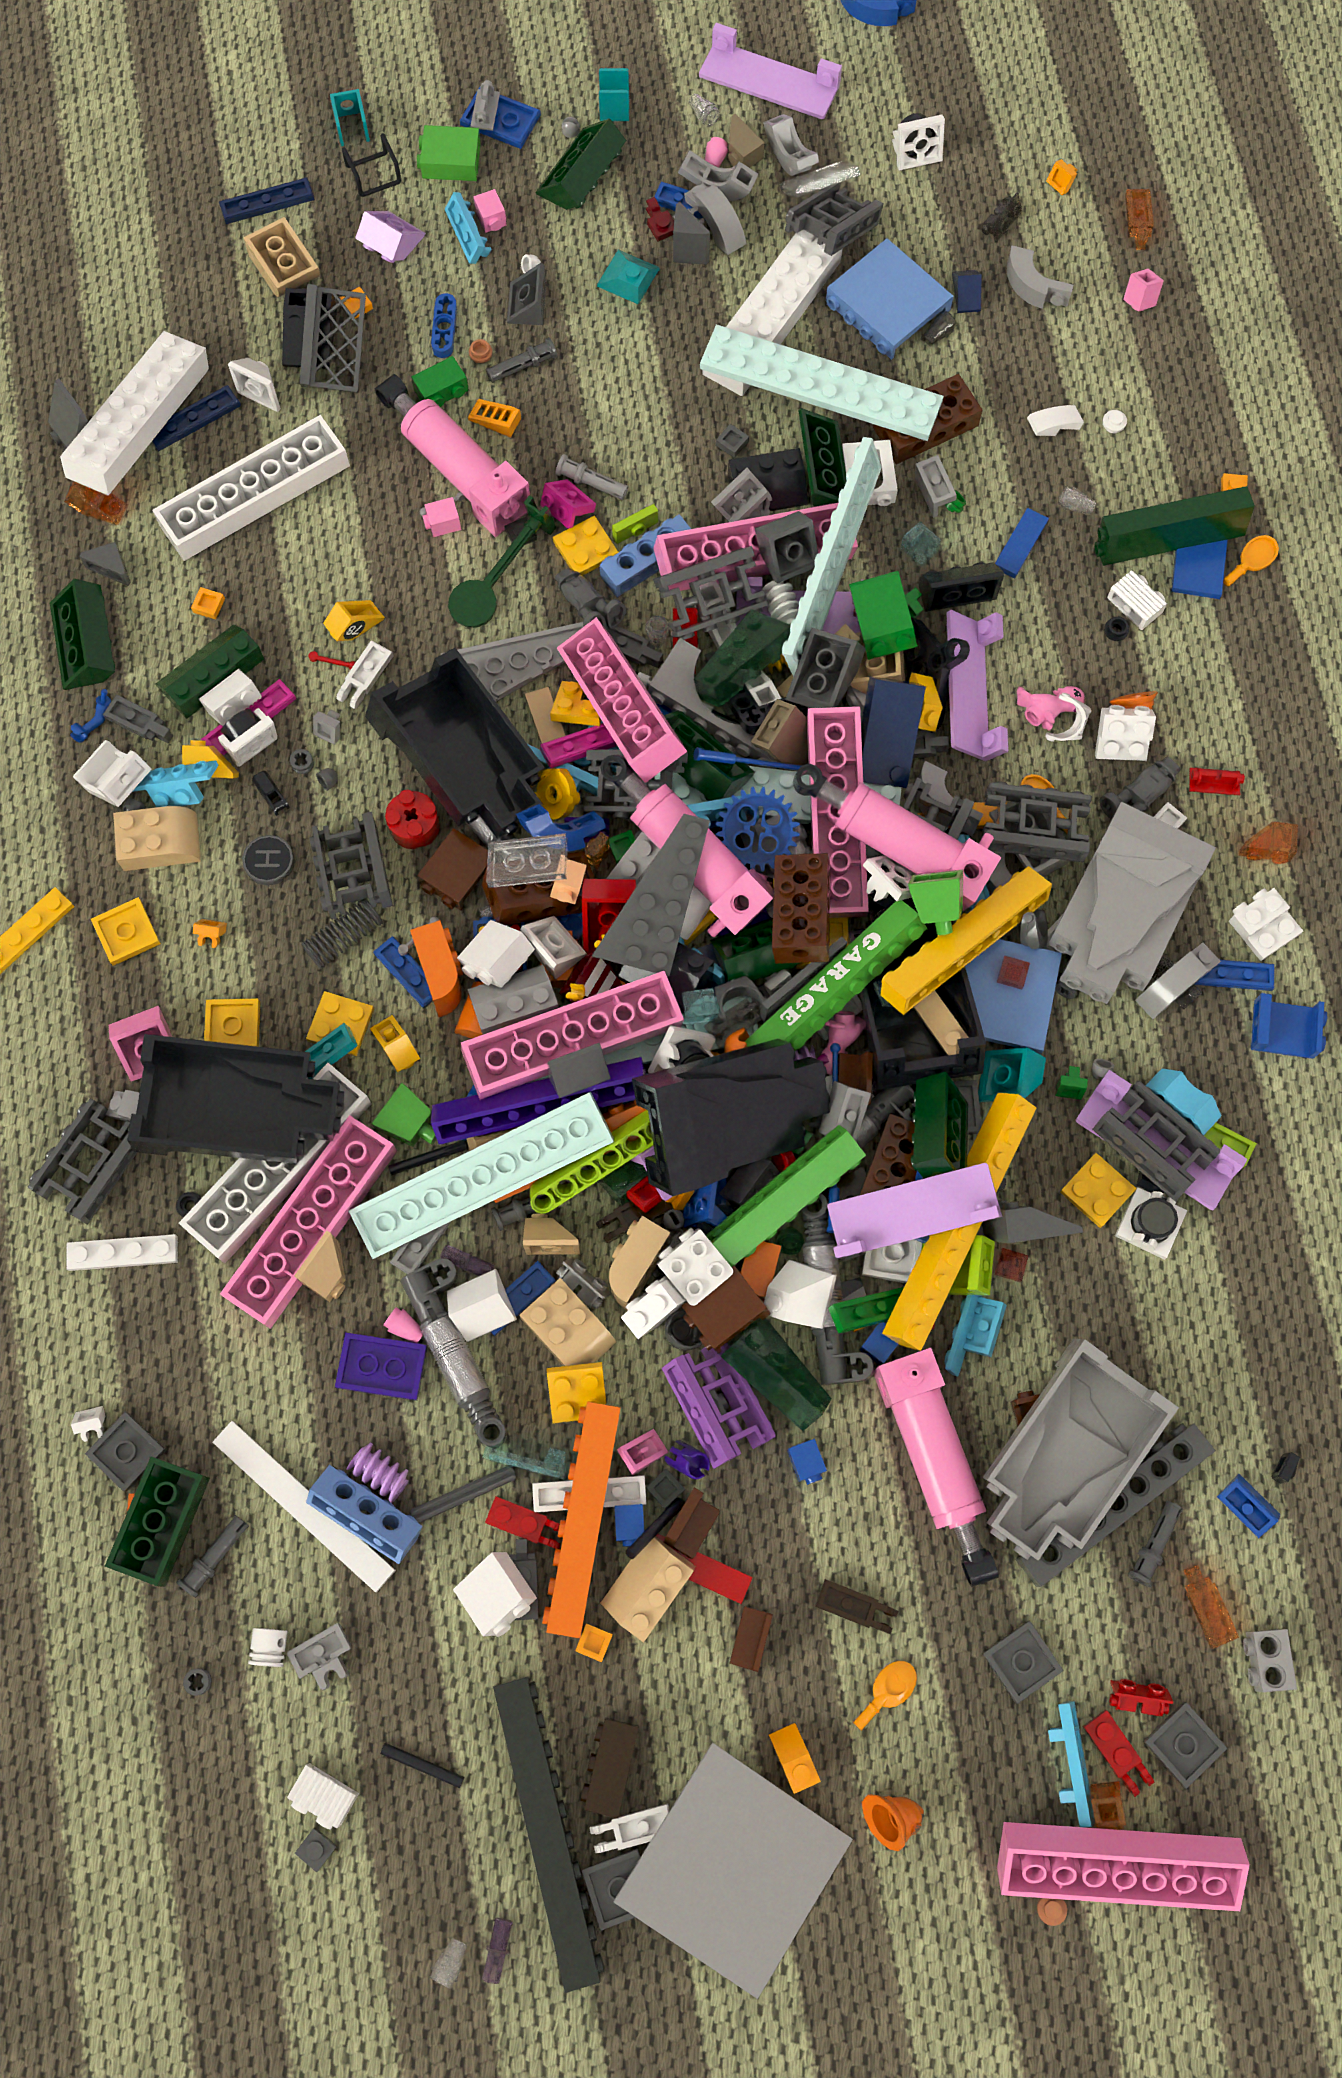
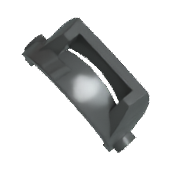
M1039 909L1034 913L1026 912L1023 915L1020 931L1022 945H1029L1031 949L1047 946L1048 930L1045 911Z
M746 976L715 987L719 1007L717 1016L719 1021L723 1023L727 1022L723 1006L730 999L747 996L756 999L760 1005L767 999L766 996H762L755 984Z

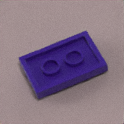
M345 1332L335 1388L418 1401L428 1346Z

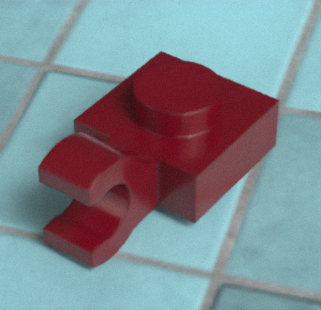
M655 197L646 200L649 206L646 208V211L650 216L647 219V225L657 242L672 236L674 220L669 211L661 212Z

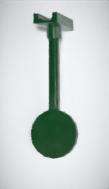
M529 495L524 501L529 515L528 520L524 524L525 527L483 581L467 580L453 589L449 597L448 608L452 618L458 624L477 628L491 620L497 608V599L492 590L494 584L533 533L536 534L539 529H542L551 535L555 531L556 526L549 508L544 506L539 511L532 496Z

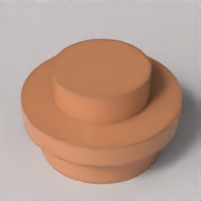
M483 339L475 340L469 348V356L476 363L489 361L493 354L491 345Z
M1040 1898L1037 1904V1913L1044 1923L1056 1926L1065 1920L1067 1905L1063 1899Z

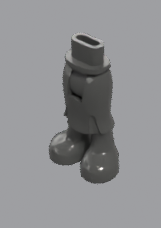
M567 568L555 576L558 588L562 591L564 597L577 609L578 615L584 619L583 627L596 617L605 629L606 624L613 629L623 620L626 614L625 605L616 599L607 603L605 597L599 594L591 582L580 575L578 571Z
M1165 757L1162 761H1156L1154 765L1142 771L1131 784L1124 786L1123 791L1118 795L1112 792L1105 793L1099 799L1103 812L1112 819L1120 803L1127 804L1129 801L1133 803L1131 807L1142 812L1147 811L1152 802L1168 790L1171 783L1175 781L1176 774L1181 769L1169 757Z

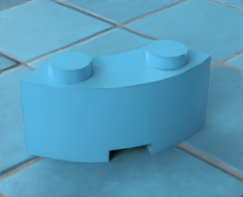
M1161 1069L1146 1085L1182 1118L1190 1122L1202 1135H1205L1221 1117L1213 1096L1203 1093L1194 1087L1182 1071Z

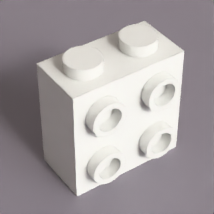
M490 920L457 959L463 965L462 971L471 979L476 977L488 986L493 984L502 988L518 968L527 961L535 948L521 931Z
M666 1275L645 1289L646 1293L632 1300L626 1306L628 1311L621 1317L637 1339L656 1329L687 1302Z
M492 1552L453 1589L482 1636L496 1635V1637L505 1634L511 1628L510 1623L516 1618L525 1615L530 1610L529 1605L537 1599L507 1552Z

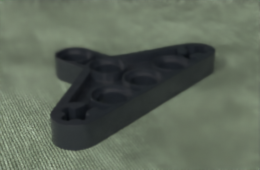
M911 617L915 638H919L916 639V643L919 645V653L916 657L914 656L915 647L903 650L909 677L911 673L919 674L920 669L924 667V675L933 677L942 704V711L936 728L939 729L943 724L950 670L967 659L970 646L966 640L952 638L941 644L920 619ZM959 644L960 652L957 656H955L954 650L955 647ZM939 656H942V663L937 668V659Z

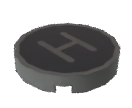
M273 835L260 836L251 841L245 848L242 857L243 868L248 876L256 883L267 886L282 882L287 875H290L295 863L293 851L288 843L282 838Z

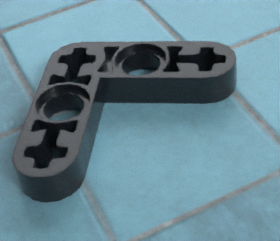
M737 676L725 678L721 684L724 700L742 729L747 734L755 735L775 701L759 706L741 678ZM786 697L779 699L795 705L807 717L808 707L785 700ZM745 702L748 703L749 706L746 708H739L737 704Z

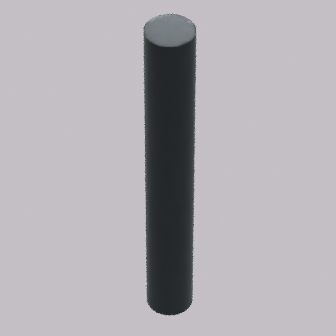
M461 1140L388 1165L392 1176L468 1149L465 1140Z
M677 1497L625 1551L630 1559H634L682 1509L685 1504L683 1499Z
M384 1743L380 1753L458 1788H461L465 1778L387 1743Z

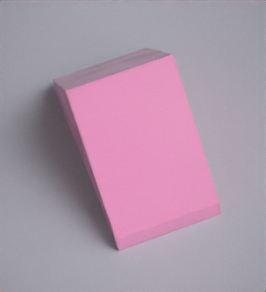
M654 1429L617 1449L619 1456L632 1476L669 1453Z

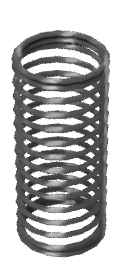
M367 899L358 901V905L353 904V909L348 908L349 913L346 911L344 916L340 914L339 919H334L335 923L330 921V926L325 925L326 931L321 928V934L315 932L316 937L311 935V940L306 939V941L301 943L320 969L325 967V965L311 945L327 964H329V961L316 942L323 948L331 960H334L320 937L337 957H339L338 953L332 947L325 934L339 951L343 953V950L329 930L346 950H348V947L334 927L342 934L349 945L353 946L338 923L348 932L355 943L358 942L347 928L343 919L353 929L359 939H362V937L354 928L348 916L355 922L364 936H367L352 912L360 919L369 932L372 931L362 919L357 909L365 916L374 929H376V926L363 908L378 926L383 924L381 917L371 907Z

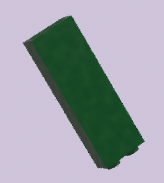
M1245 486L1103 516L1101 526L1097 530L1098 541L1094 544L1095 554L1101 558L1102 564L1105 566L1176 551L1180 548L1242 537L1246 534L1255 505L1248 487Z

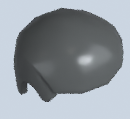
M684 1309L677 1310L668 1317L664 1330L667 1341L674 1348L687 1351L696 1349L702 1344L699 1337L703 1334L697 1327L692 1330L682 1317L686 1314Z

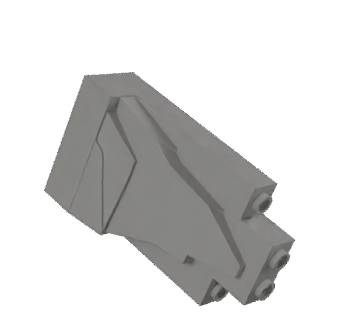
M1121 802L1048 943L1058 952L1071 956L1059 981L1065 983L1069 988L1079 990L1089 995L1093 1000L1105 1004L1113 996L1120 981L1126 983L1130 988L1143 991L1151 980L1197 882L1205 872L1216 847Z
M1073 1339L1055 1364L1057 1370L983 1476L989 1482L986 1486L999 1497L1003 1493L1006 1494L986 1522L993 1527L990 1533L1002 1542H1005L1008 1538L1016 1544L1013 1550L1027 1560L1030 1556L1039 1560L1057 1533H1059V1536L1056 1539L1071 1549L1075 1545L1082 1549L1179 1408L1160 1393L1147 1389L1107 1360L1108 1356L1085 1339Z

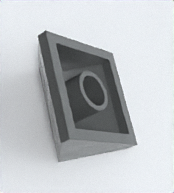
M678 202L676 204L673 230V262L706 265L709 263L710 231L681 202Z
M539 263L510 282L507 323L543 325L546 296V276L543 263Z
M600 1043L547 1062L548 1076L559 1098L611 1079Z

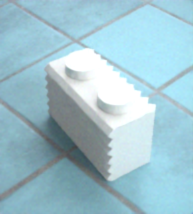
M1133 570L1112 586L1107 597L1140 630H1143L1160 616L1167 605L1162 593L1154 591L1148 585L1145 577L1140 574L1137 575Z
M238 669L199 700L208 714L221 726H224L234 715L249 708L250 705H253L262 696L252 680Z
M309 1763L305 1765L287 1798L293 1801L291 1806L295 1810L306 1814L307 1811L318 1816L316 1819L318 1824L331 1830L332 1827L338 1828L342 1825L359 1793Z

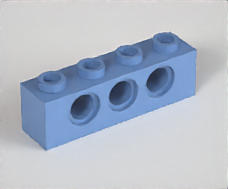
M680 514L673 519L665 520L660 527L654 531L646 532L635 543H629L619 553L606 557L600 564V577L614 595L619 597L659 571L653 549L657 535L690 530L691 528ZM644 553H649V554H651V555H649V556H644V555H642V554H644ZM623 566H631V568L625 569Z
M331 1465L326 1468L310 1488L306 1500L307 1504L397 1564H400L412 1548L422 1529V1525L414 1517L403 1514L391 1502L382 1500L373 1494L367 1486L356 1483L344 1471L335 1469ZM337 1495H344L348 1499H341ZM361 1510H366L371 1514H364L361 1512ZM384 1526H391L394 1530H388Z

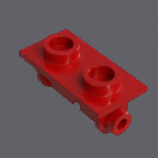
M1189 768V792L1240 796V784L1244 783L1245 776L1240 774V771Z
M1129 1679L1110 1681L1114 1694H1110L1109 1704L1114 1706L1116 1710L1136 1712L1137 1702L1142 1703L1140 1711L1143 1714L1162 1717L1163 1714L1169 1713V1704H1173V1700L1168 1689L1155 1683H1150L1148 1686L1140 1685Z

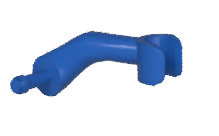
M102 689L101 695L96 698L94 717L83 726L79 723L71 725L73 732L70 736L76 742L82 743L91 731L104 723L105 717L103 713L111 703L106 689Z

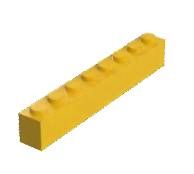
M1030 866L1021 872H1016L1009 882L1003 886L999 885L991 896L985 900L981 899L973 910L967 914L963 913L960 919L952 925V933L938 935L932 942H926L914 956L905 958L900 967L894 971L887 972L881 981L880 996L904 1015L1019 924L1026 912H1034L1048 901L1052 883Z

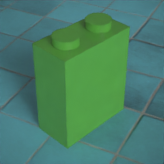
M424 125L423 135H419L421 154H417V169H421L422 178L477 181L481 146L479 128Z

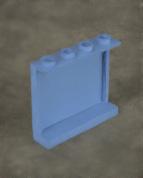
M888 238L827 287L826 302L829 308L840 313L848 325H853L858 329L864 339L870 340L876 345L881 354H886L891 360L894 358L896 348L939 312L943 315L951 310L953 295Z
M999 939L965 966L985 1041L1016 1048H1030L1038 1054H1042L1062 953L1042 948L1031 949L1029 946Z

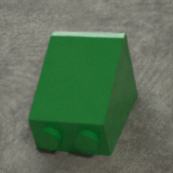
M898 571L849 584L868 660L917 647L914 628Z

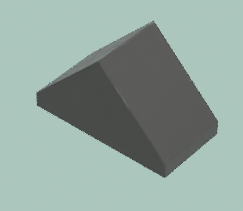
M116 542L81 552L79 557L85 568L127 586L131 583L122 554Z

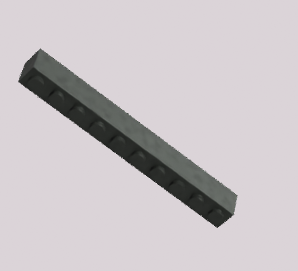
M529 1676L493 1686L561 1978L565 1993L600 1983V1973H604L605 1968L601 1953L595 1954L593 1942L597 1941L594 1923H588L585 1911L590 1910L586 1891L580 1892L578 1880L582 1879L580 1864L578 1860L573 1861L570 1849L575 1848L571 1830H565L563 1822L564 1818H568L564 1800L558 1801L556 1788H560L557 1770L551 1771L549 1759L553 1758L550 1741H544L541 1729L546 1728L542 1710L537 1711L534 1701L539 1698L535 1681L530 1682Z

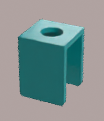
M600 68V121L609 118L611 121H629V69Z
M359 89L330 94L341 147L344 146L338 117L352 114H361L366 141L369 142L370 138ZM345 100L353 102L352 106L347 108L342 107L341 103Z

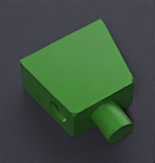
M963 869L912 875L908 887L920 921L924 924L935 923L938 935L952 933L951 921L960 919L963 910Z
M403 1083L399 1085L372 1122L373 1127L378 1132L412 1147L420 1138L431 1145L437 1140L434 1130L430 1125L431 1109Z

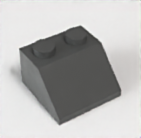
M797 511L755 528L759 552L776 583L815 568V558L818 554L812 519Z

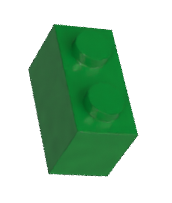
M453 356L411 376L413 389L420 401L431 399L440 407L445 402L453 398H460L465 392L469 391L467 377Z

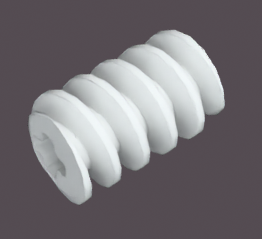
M771 581L762 588L765 593V600H768L769 603L767 607L768 612L771 614L775 630L778 631L777 635L779 637L788 636L791 633V622L794 618L796 619L799 611L797 609L799 602L795 600L796 594L791 592L793 590L792 584H784V581L780 583Z

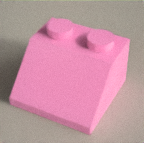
M159 1006L109 1025V1038L131 1082L142 1078L144 1067L140 1058L144 1034L172 1037Z

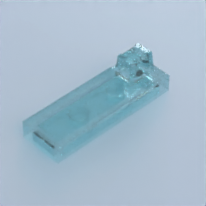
M485 1447L483 1454L485 1460L563 1481L566 1480L568 1469L565 1468L566 1452L550 1448L544 1462L490 1447Z

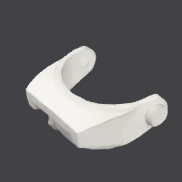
M1062 693L1058 698L1074 704L1076 720L1069 730L1059 734L1047 732L1045 737L1053 742L1054 740L1082 739L1091 708L1070 697L1069 694Z

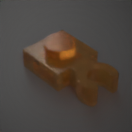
M602 832L596 838L592 837L585 848L589 864L597 870L600 867L601 861L608 857L606 851L610 847L609 837Z

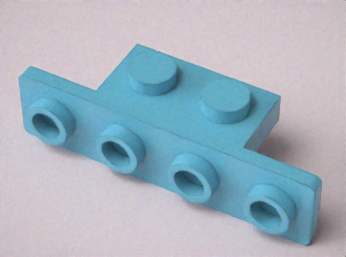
M215 760L208 762L199 761L196 764L190 765L179 764L165 769L160 767L150 771L132 792L146 790L156 807L199 804L204 796L195 782L209 780L219 765Z
M967 1295L963 1299L960 1306L961 1317L952 1333L951 1350L947 1351L944 1361L945 1369L950 1374L959 1376L966 1351L992 1357L1007 1307L1004 1302L982 1298L983 1295Z

